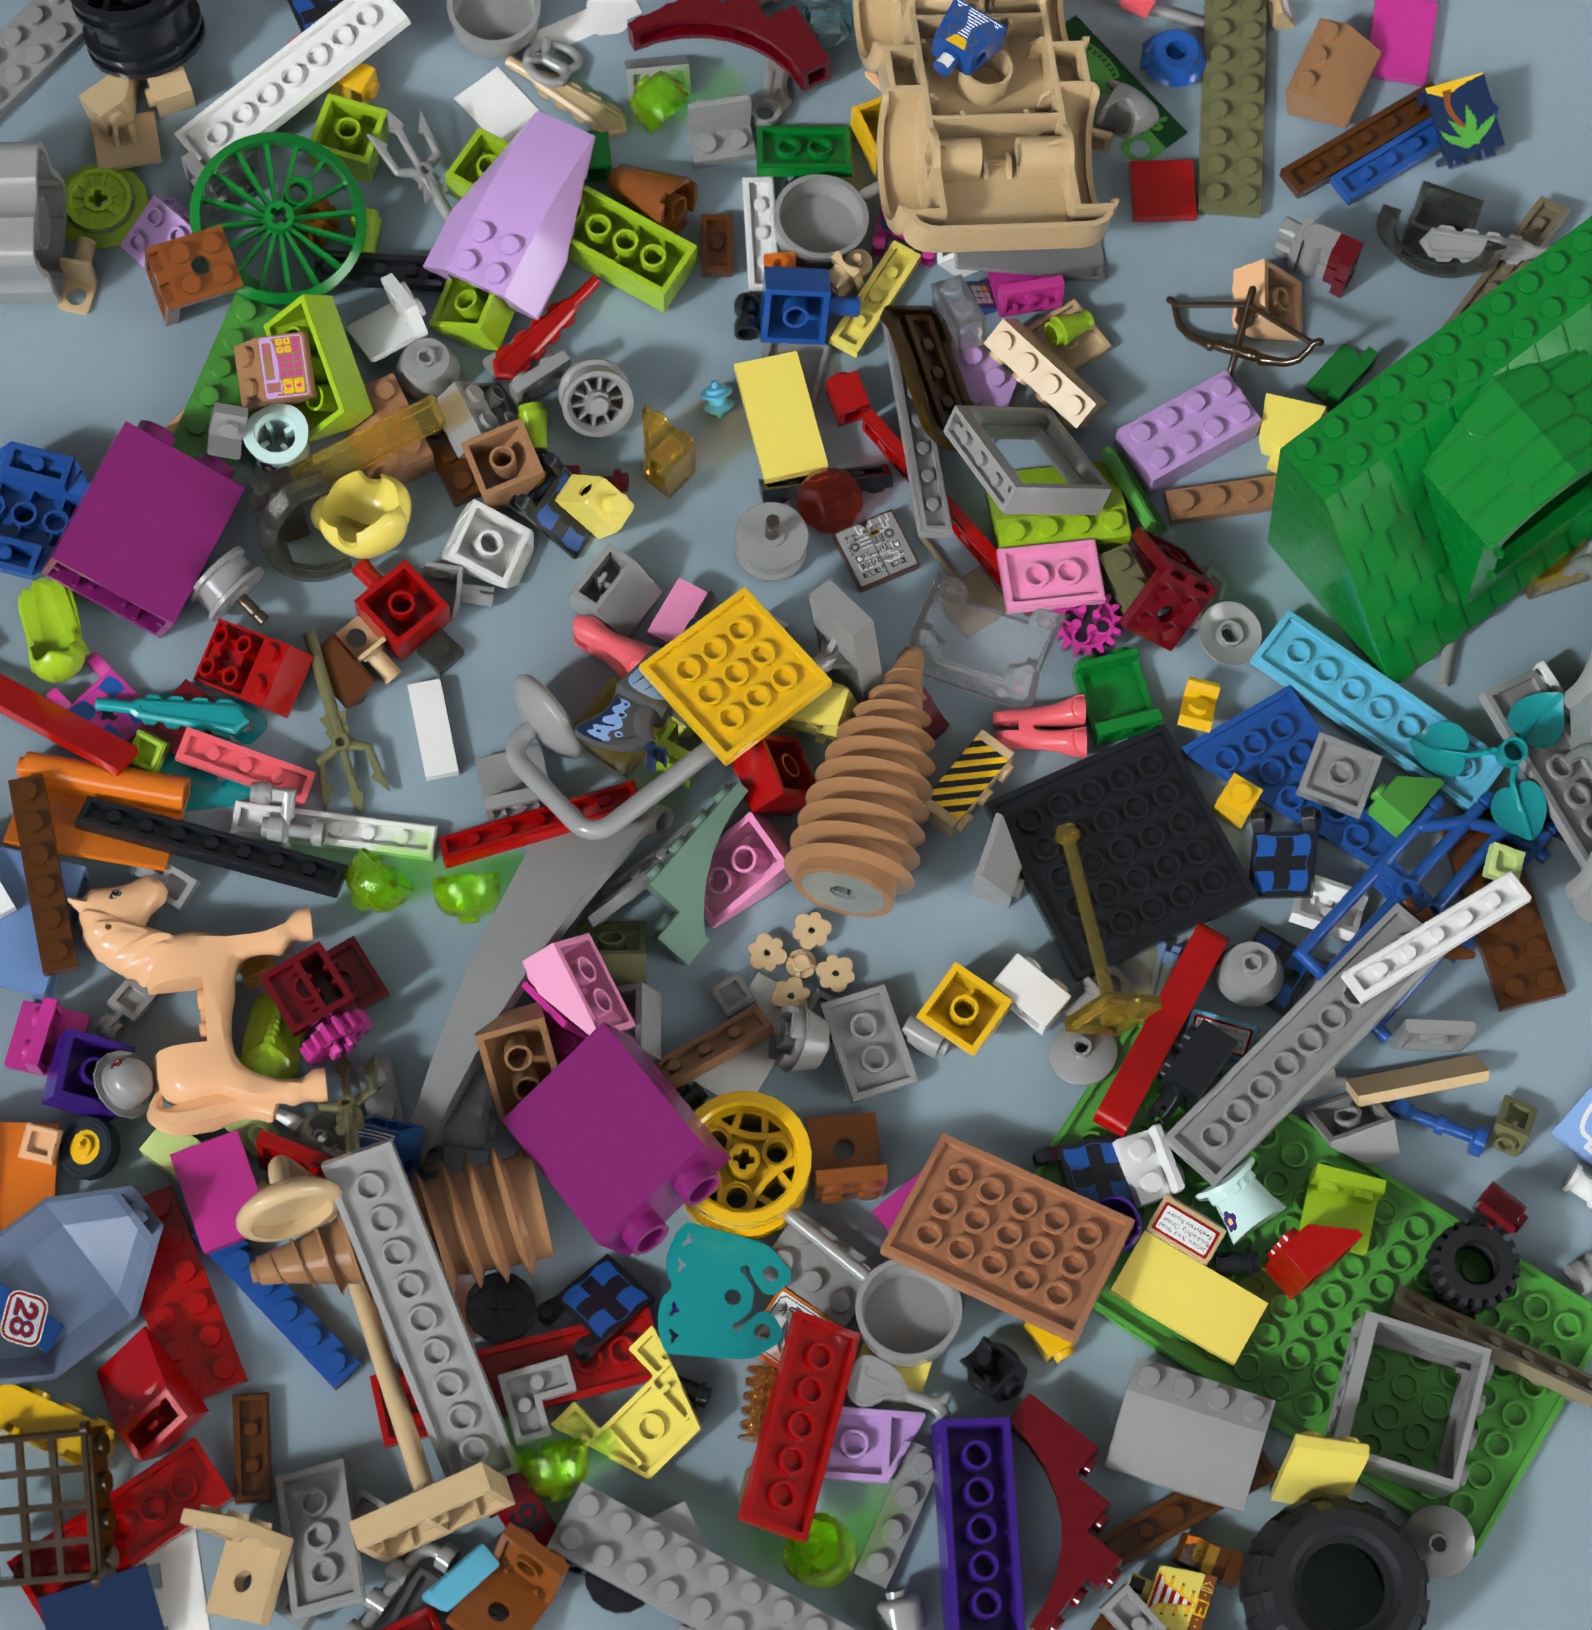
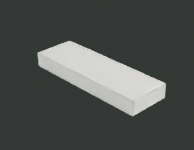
M440 678L408 684L407 687L426 781L460 775Z

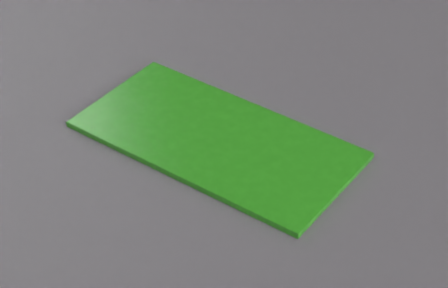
M1136 1014L1133 1016L1116 1042L1118 1058L1114 1069L1104 1080L1087 1087L1050 1146H1061L1116 1135L1092 1122V1119L1145 1020ZM1174 1041L1161 1067L1172 1052L1179 1055L1175 1050L1180 1042ZM1161 1067L1124 1137L1148 1130L1152 1125L1156 1124L1163 1113L1161 1110L1154 1121L1150 1120L1146 1115L1161 1095L1156 1091L1161 1082L1156 1078L1161 1071ZM1222 1069L1221 1072H1220V1073L1218 1074V1076L1216 1077V1079L1214 1080V1082L1212 1083V1085L1209 1087V1089H1208L1207 1092L1205 1093V1095H1206L1228 1072H1226V1071H1224V1070ZM1178 1106L1168 1120L1167 1125L1162 1127L1163 1131L1168 1133L1187 1112ZM1290 1112L1241 1162L1243 1163L1253 1156L1255 1162L1251 1169L1256 1175L1255 1178L1287 1208L1235 1245H1233L1227 1230L1215 1251L1218 1253L1244 1252L1246 1248H1250L1251 1251H1258L1259 1272H1253L1252 1276H1248V1273L1220 1275L1269 1303L1233 1366L1109 1293L1136 1244L1127 1251L1120 1253L1092 1310L1188 1373L1276 1400L1269 1425L1293 1440L1297 1433L1301 1434L1304 1431H1316L1324 1437L1352 1325L1366 1310L1398 1320L1395 1316L1389 1314L1393 1295L1399 1285L1442 1305L1446 1303L1442 1297L1438 1301L1433 1297L1436 1290L1434 1287H1427L1425 1281L1429 1278V1274L1424 1273L1423 1266L1428 1262L1425 1256L1432 1247L1431 1244L1449 1226L1452 1227L1456 1222L1462 1220L1373 1164L1367 1165L1331 1148L1312 1125ZM1172 1150L1175 1162L1181 1166L1185 1176V1189L1174 1198L1226 1228L1216 1206L1213 1207L1210 1201H1198L1195 1195L1211 1186V1184ZM1059 1162L1035 1167L1032 1172L1066 1188ZM1317 1163L1387 1180L1385 1193L1377 1201L1367 1254L1361 1256L1348 1252L1293 1300H1290L1263 1267L1270 1260L1267 1254L1279 1242L1278 1240L1293 1227L1299 1230L1310 1172ZM1161 1201L1140 1208L1136 1207L1142 1219L1141 1236ZM1458 1250L1455 1254L1454 1263L1461 1278L1474 1285L1486 1284L1489 1279V1268L1484 1258L1472 1250ZM1214 1254L1209 1263L1205 1265L1215 1271ZM1521 1257V1261L1516 1264V1267L1521 1268L1520 1276L1515 1279L1517 1285L1509 1293V1296L1489 1311L1484 1310L1482 1313L1472 1315V1311H1469L1465 1314L1467 1317L1583 1371L1592 1357V1302ZM1453 1307V1308H1452V1310H1455V1311L1458 1312V1308H1457V1307ZM1373 1344L1350 1437L1357 1438L1359 1443L1370 1445V1454L1430 1472L1431 1468H1436L1458 1373H1455V1369ZM1494 1364L1490 1381H1484L1482 1395L1486 1396V1403L1480 1417L1476 1416L1473 1429L1478 1431V1436L1473 1451L1467 1452L1465 1464L1469 1465V1473L1464 1486L1459 1485V1489L1445 1498H1440L1363 1473L1360 1474L1357 1480L1358 1483L1409 1516L1429 1505H1445L1460 1512L1468 1520L1474 1533L1475 1549L1472 1557L1477 1556L1567 1400L1560 1393L1545 1386H1537L1527 1378L1515 1372L1503 1370L1496 1364Z

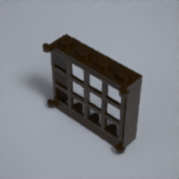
M90 1420L81 1421L79 1428L0 1435V1444H15L16 1471L0 1472V1480L17 1478L19 1506L0 1508V1516L20 1514L22 1542L0 1544V1552L22 1550L24 1575L0 1577V1588L90 1579L92 1587H102V1579L116 1575V1568L119 1564V1552L117 1547L114 1546L113 1530L116 1527V1514L114 1509L111 1508L110 1493L113 1490V1476L108 1471L107 1455L110 1452V1438L105 1433V1425L90 1426ZM81 1436L83 1464L59 1466L57 1439ZM47 1440L49 1468L26 1470L24 1442ZM83 1472L85 1500L61 1502L59 1474ZM50 1475L52 1503L28 1505L26 1477ZM86 1508L88 1536L64 1538L62 1510ZM53 1511L55 1539L31 1541L29 1513ZM89 1544L91 1569L67 1571L65 1546ZM56 1547L57 1572L34 1574L32 1549Z

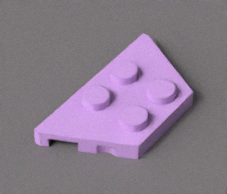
M974 338L951 343L970 400L975 403V406L1008 407L1018 382L1012 374L996 362Z
M842 1407L823 1480L888 1485L908 1450L911 1441H913L924 1422L925 1412Z

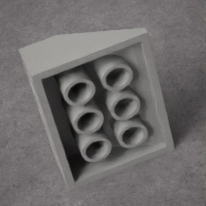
M1136 1357L1104 1469L1243 1513L1276 1400Z

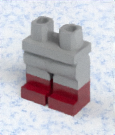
M1308 215L1303 223L1287 216L1277 235L1279 239L1274 246L1273 253L1287 259L1285 269L1294 272L1296 268L1303 276H1314L1330 284L1329 293L1341 298L1355 273L1364 243L1325 225L1314 224L1316 219Z

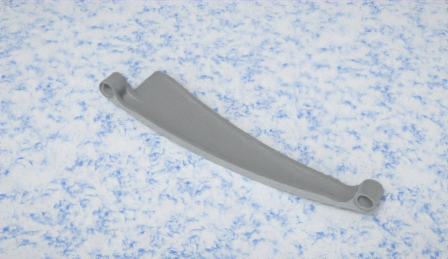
M569 793L566 797L570 799L581 795ZM656 803L620 832L605 839L589 840L580 838L573 832L531 845L503 894L469 964L441 1032L417 1106L409 1120V1123L424 1126L419 1169L427 1173L433 1172L437 1169L438 1160L441 1162L443 1160L442 1133L444 1126L457 1107L482 1060L475 1033L515 1006L524 991L521 985L525 981L530 982L522 961L561 939L589 901L631 855L640 840L649 834L664 836L670 831L675 818L674 811L671 808Z

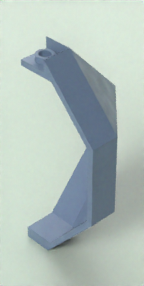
M133 1185L46 1197L0 1232V1283L12 1291L22 1290L43 1297L48 1304L47 1314L64 1325L48 1353H45L37 1346L26 1347L9 1342L0 1333V1385L54 1381L137 1318L164 1225Z

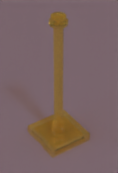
M1063 824L1056 828L1054 837L1057 844H1063L1101 994L1063 1019L1066 1032L1120 1036L1162 1009L1159 995L1114 991L1076 844L1081 835L1079 830L1076 829L1075 824Z

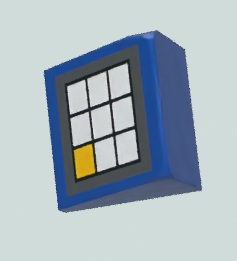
M966 281L961 283L960 294L971 319L997 312L989 281Z

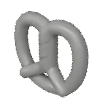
M548 36L530 46L523 56V67L526 73L536 82L551 88L563 86L569 80L570 74L580 70L583 65V57L577 49L564 42L551 40ZM550 49L569 55L574 62L571 64L564 63L550 55ZM533 64L545 65L560 74V76L556 78L547 77L536 70Z

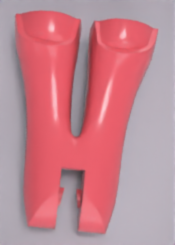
M580 614L573 619L574 645L607 664L621 679L655 648L613 632L604 622L594 616Z
M1078 694L1061 702L1040 707L1005 709L993 712V726L998 728H1019V730L995 732L993 737L1009 749L1046 750L1072 757L1087 758L1085 694ZM1035 728H1073V729L1050 730V731H1049V730H1040V729H1035Z

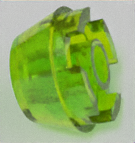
M662 70L658 71L651 78L648 75L644 76L634 86L636 92L628 100L638 126L641 127L643 125L652 134L662 126L660 122L663 123L672 114H676L689 100L688 97L691 95L684 88L685 83Z

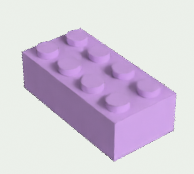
M1224 370L1119 428L1113 447L1121 450L1148 496H1151L1255 438L1262 419L1227 370Z

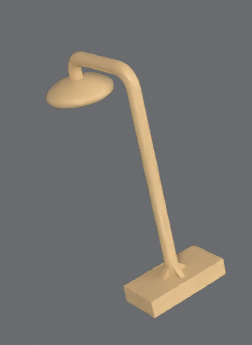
M277 1155L268 1165L270 1185L261 1189L242 1206L236 1217V1229L243 1237L256 1242H275L303 1235L336 1218L339 1210L335 1201L339 1198L340 1194L342 1195V1190L338 1184L328 1179L314 1176L292 1158L285 1155ZM348 1284L413 1487L410 1495L349 1522L357 1550L386 1563L514 1505L515 1501L507 1477L483 1462L441 1481L434 1482L375 1300L368 1295L363 1285Z

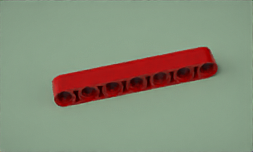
M1199 921L1095 1113L1092 1122L1123 1138L1230 937Z

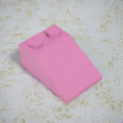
M750 811L719 838L707 876L704 899V918L711 928L715 929L773 893L791 879L784 868V858L791 849L769 818L764 814Z
M589 933L554 942L522 961L527 971L528 980L535 987L537 993L588 1035L602 1022L622 1032L636 1026Z

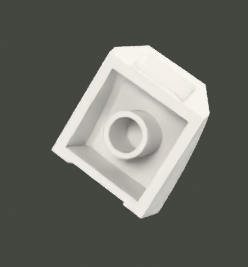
M473 499L465 506L458 517L448 542L441 553L440 562L464 566L463 573L509 589L520 583L534 552V532L482 502Z

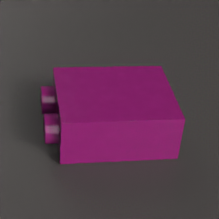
M141 420L136 427L125 421L109 445L41 574L161 638L178 618L245 487L231 480L235 472L223 460L205 453L199 454L195 460L173 448L172 446L176 441L174 435L161 425L148 420Z
M602 1022L502 1119V1122L595 1241L601 1246L630 1256L632 1253L643 1255L656 1248L669 1232V1227L665 1221L684 1203L692 1206L707 1199L721 1182V1177L717 1171L731 1159V1156L636 1040L605 1022Z

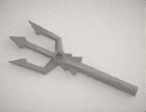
M387 110L389 132L397 135L415 167L399 168L386 150L387 143L369 134H366L395 176L414 178L418 182L419 191L423 190L425 203L434 202L446 222L452 210L445 198L450 189L440 183L441 178L433 172L442 153L421 110L418 133L424 134L433 152L425 162H421L402 130L404 123Z

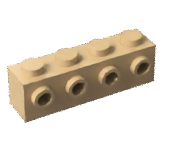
M1002 319L983 343L991 350L989 355L1001 365L1006 364L1014 371L1012 373L1014 379L1024 386L1029 385L1036 391V399L1046 407L1050 408L1052 406L1060 414L1058 416L1059 420L1071 429L1074 427L1076 429L1089 428L1108 405V402L1018 319Z

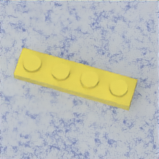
M894 240L857 295L860 297L859 317L844 316L830 336L829 344L857 359L881 323L880 316L884 307L894 303L920 263L922 255Z

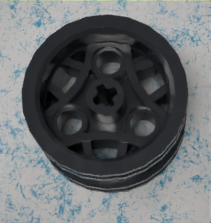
M70 0L78 21L83 24V39L93 64L102 72L114 77L136 80L157 77L171 72L185 64L197 53L203 44L206 34L205 21L197 0Z

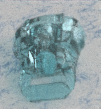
M804 0L802 17L824 50L835 47L844 40L856 41L855 30L852 29V21L849 11H853V3H843L841 0Z

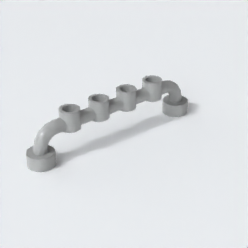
M430 1542L409 1552L404 1560L401 1557L392 1559L385 1571V1575L391 1579L383 1590L374 1587L366 1597L367 1601L363 1603L369 1609L361 1622L356 1618L351 1619L344 1630H373L379 1620L390 1610L394 1603V1598L401 1588L410 1581L417 1565L423 1558H435L433 1566L446 1574L457 1564L463 1550L452 1542H448L445 1546Z

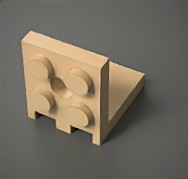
M201 1505L199 1511L184 1508L180 1523L226 1540L205 1612L214 1616L269 1626L294 1539L272 1531V1523L251 1518L249 1522L250 1515L243 1512L228 1510L227 1514L221 1515V1509L207 1505ZM251 1574V1584L246 1591H244V1581L246 1577Z

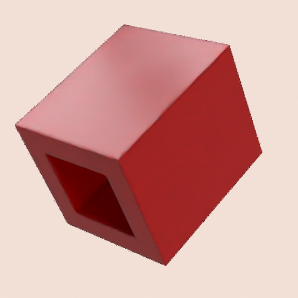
M857 370L850 373L839 372L826 380L825 396L837 426L841 427L862 420L863 414L870 410V402Z

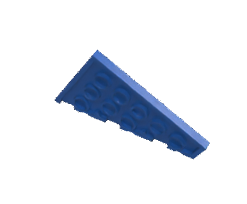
M1290 685L1210 730V733H1205L1181 748L1180 752L1184 758L1228 783L1232 775L1236 773L1263 789L1258 801L1302 826V808L1306 806L1315 807L1316 810L1321 811L1323 814L1318 836L1370 867L1396 839L1365 812L1372 804L1369 798H1367L1360 818L1357 819L1295 795L1316 738L1322 730Z

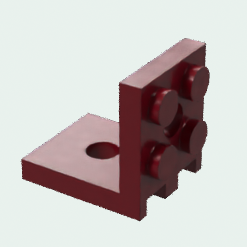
M1138 526L1131 537L1157 567V570L1118 622L1124 629L1172 651L1218 588L1186 550ZM1171 605L1170 610L1166 614L1158 616L1161 608Z

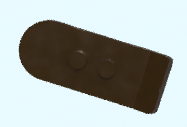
M887 305L884 307L880 319L890 332L920 423L926 434L936 444L949 450H956L943 430L955 405L975 406V403L970 400L951 345L952 337L947 322L937 309L932 306Z

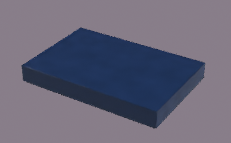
M147 1563L118 1571L116 1575L103 1578L102 1587H92L91 1580L37 1597L46 1630H165Z

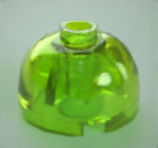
M363 847L353 857L346 870V886L353 895L350 899L351 903L365 913L368 909L377 913H388L399 908L413 893V885L394 866L392 868L388 867L382 862L384 860L382 857Z
M500 872L431 877L434 902L439 910L447 916L458 917L459 924L479 922V915L491 912L500 898Z
M578 1438L542 1444L543 1449L538 1450L535 1454H532L531 1448L517 1454L518 1471L524 1484L531 1492L538 1496H550L551 1502L571 1498V1491L577 1489L581 1482L585 1481L590 1467L587 1443L585 1440L580 1443Z
M823 1512L814 1513L807 1542L799 1543L787 1538L783 1549V1562L789 1575L794 1577L799 1583L818 1590L832 1588L845 1581L851 1574L857 1561V1546L853 1533L839 1519Z

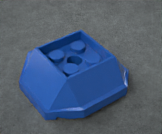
M13 441L0 448V572L33 581L46 577L41 574V571L89 484L75 457ZM26 515L33 516L28 522H19Z

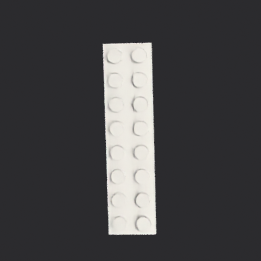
M343 0L181 127L174 135L188 152L192 151L199 161L204 159L208 163L221 149L238 139L257 133L274 132L409 26L411 22L393 0Z

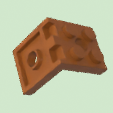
M221 224L146 247L144 267L166 327L179 323L181 308L238 291L244 287ZM203 258L209 262L211 268L208 273L200 275L193 271L191 267L192 262L195 259Z
M876 1112L806 1118V1129L812 1150L811 1179L814 1203L823 1200L825 1204H834L844 1200L856 1199V1197L860 1201L883 1197L888 1181L887 1164L881 1165ZM840 1142H847L852 1145L854 1154L848 1159H841L836 1156L834 1147Z
M510 1522L502 1532L493 1554L498 1560L499 1566L468 1593L447 1617L446 1623L455 1630H533L555 1601L570 1565L566 1563L565 1558L558 1551L551 1548L547 1549L537 1542L529 1530L517 1527ZM493 1606L502 1607L507 1612V1619L504 1621L493 1620L488 1614V1609Z

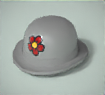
M118 1050L105 1054L97 1062L93 1073L94 1086L99 1098L110 1111L119 1117L133 1119L143 1116L148 1111L156 1091L153 1068L144 1058L133 1052Z

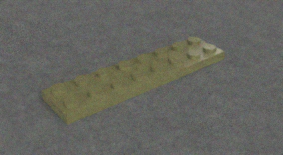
M1204 0L1202 46L1206 52L1207 64L1201 76L1197 214L1260 218L1262 206L1267 0Z

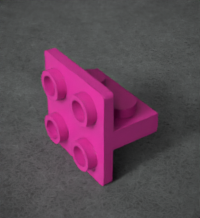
M43 997L42 1004L24 1001L21 1005L5 1058V1067L48 1077L56 1038L68 1028L87 1033L91 1020L90 1016L63 1009L59 1001L53 998Z

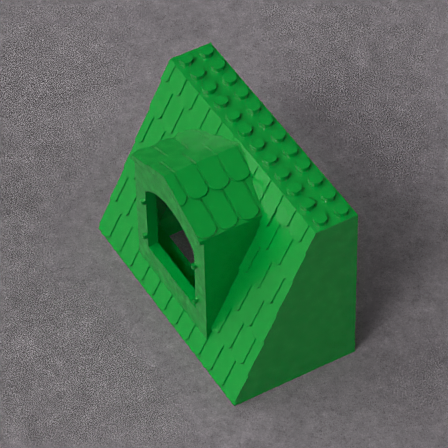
M1592 216L1280 448L1267 542L1371 666L1397 684L1405 680L1421 665L1430 661L1446 645L1458 640L1475 624L1483 621L1491 612L1508 602L1520 590L1536 581L1544 572L1561 562L1569 553L1592 537Z

